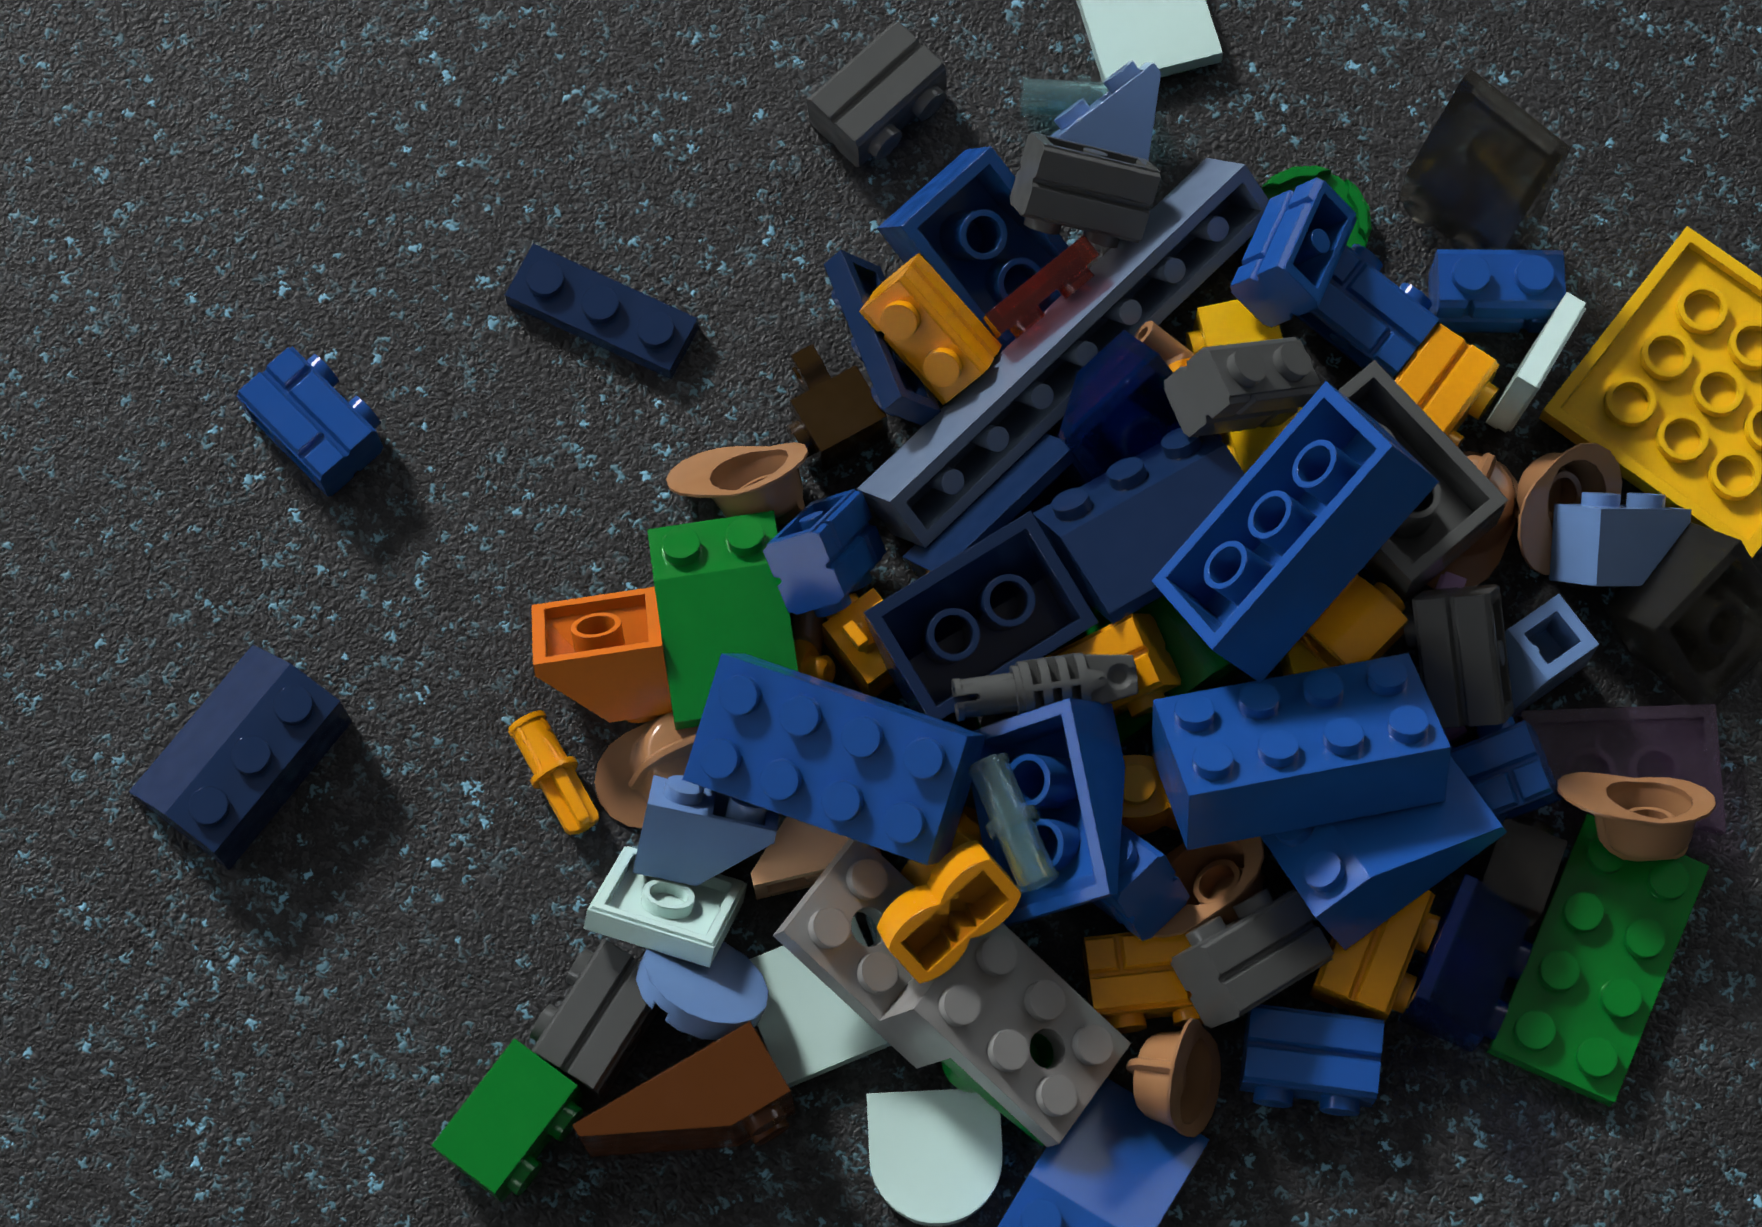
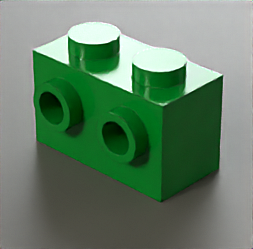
M514 1038L431 1146L442 1158L503 1203L511 1191L519 1196L535 1179L542 1167V1163L536 1158L552 1137L560 1142L574 1128L572 1125L579 1121L583 1113V1109L578 1106V1103L584 1095L577 1084Z

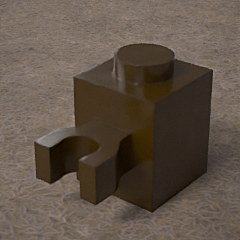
M813 344L791 355V361L795 366L792 368V373L804 390V393L790 400L793 423L786 426L792 443L805 444L809 452L807 458L813 456L823 473L888 438L887 415L874 401L871 389L856 365L831 378Z

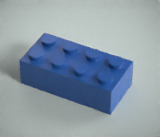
M1326 381L1152 579V582L1214 652L1261 683L1439 481L1373 417Z
M721 653L682 780L919 863L930 865L938 863L951 850L987 735L748 654Z
M1409 653L1264 679L1261 683L1252 681L1153 700L1151 754L1187 850L1445 802L1451 746Z

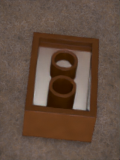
M749 1021L574 1123L572 1126L590 1156L597 1157L736 1147L750 1139L755 1146H760L786 1131L790 1127L786 1118L795 1114L796 1111L791 1090Z

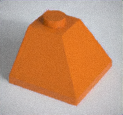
M655 587L532 605V649L535 677L609 723L624 720L631 723H644L657 718L659 715L673 712Z

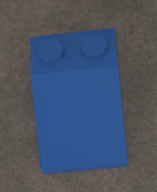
M992 146L963 151L877 229L904 264L918 253L925 258L1001 343L1002 347L997 353L999 355L1074 284L1087 269L1060 234H1047L1024 225L1025 217L1021 216L1010 204V195L1016 177Z
M1067 698L973 730L987 735L971 783L983 847L1004 869L1021 892L1018 904L1003 923L1010 927L1117 895L1125 763L1112 704L1106 703L1102 705L1096 701Z
M1450 755L1445 802L1261 836V838L1315 918L1346 950L1498 840L1507 831Z
M1106 1078L1060 1144L1046 1147L998 1227H1159L1210 1139L1201 1134H1198L1196 1137L1182 1136L1173 1127L1146 1117L1136 1106L1132 1092Z

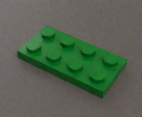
M1587 813L1578 830L1487 1053L1609 1107L1613 1105L1709 865L1686 855L1678 859L1639 862L1623 860L1610 853L1600 842L1594 816Z

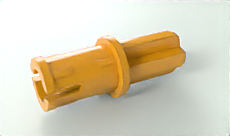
M538 710L528 713L513 722L508 728V733L511 738H514L533 773L530 779L533 788L542 789L565 833L568 835L581 834L599 821V813L575 772L579 764L574 756H567L546 719L545 712Z

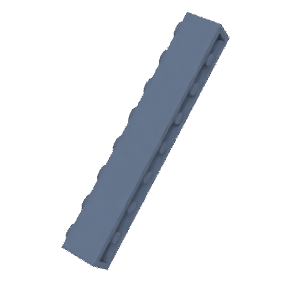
M1211 158L1204 159L1150 211L1142 241L1135 243L1120 239L1117 248H1110L997 355L988 370L940 409L941 412L921 427L857 488L858 491H862L866 502L892 535L926 548L1134 349L1131 344L1132 339L1144 323L1153 321L1159 325L1254 234L1269 199L1245 164Z

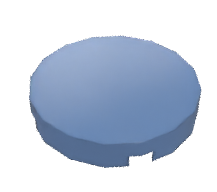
M725 942L722 943L710 968L646 948L639 963L636 976L641 996L651 1009H653L656 1002L662 1010L668 1013L665 1019L667 1023L678 1031L700 1039L718 1040L749 1021L755 1027L759 1023L767 1005L769 991L762 973L747 956Z

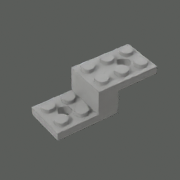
M851 838L848 839L773 936L916 1069L951 1058L1046 1147L1060 1144L1131 1043L1004 923H1001L998 927L984 935L970 938L964 954L952 968L941 976L924 983H918L886 947L878 930L876 932V940L871 947L859 943L851 929L854 914L861 912L868 915L877 928L879 920L888 906L900 895L915 888V886L871 845ZM1035 1033L1045 1036L1052 1045L1053 1060L1047 1069L1037 1065L1030 1054V1041Z

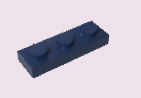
M534 243L505 293L508 305L669 379H672L699 329L698 318Z
M840 250L823 265L833 287L831 291L832 299L838 309L844 314L853 335L851 338L852 348L861 361L864 362L873 384L871 387L872 397L886 414L898 416L924 426L941 412L935 396L883 339L885 334L882 331L877 332L859 312L872 292L886 280L882 269L876 264Z

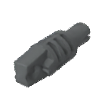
M1079 652L1016 661L1015 665L1009 667V673L966 679L954 678L951 681L953 698L968 695L976 697V700L954 704L957 721L1015 712L1017 716L1067 698L1096 701L1103 705L1139 693L1133 655L1083 654Z

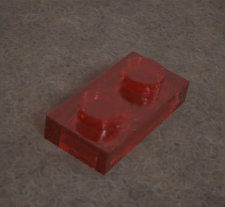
M1083 235L985 314L981 321L996 339H999L1009 330L1018 339L1046 316L1039 307L1044 301L1057 291L1066 300L1095 276L1088 266L1096 260L1099 253Z

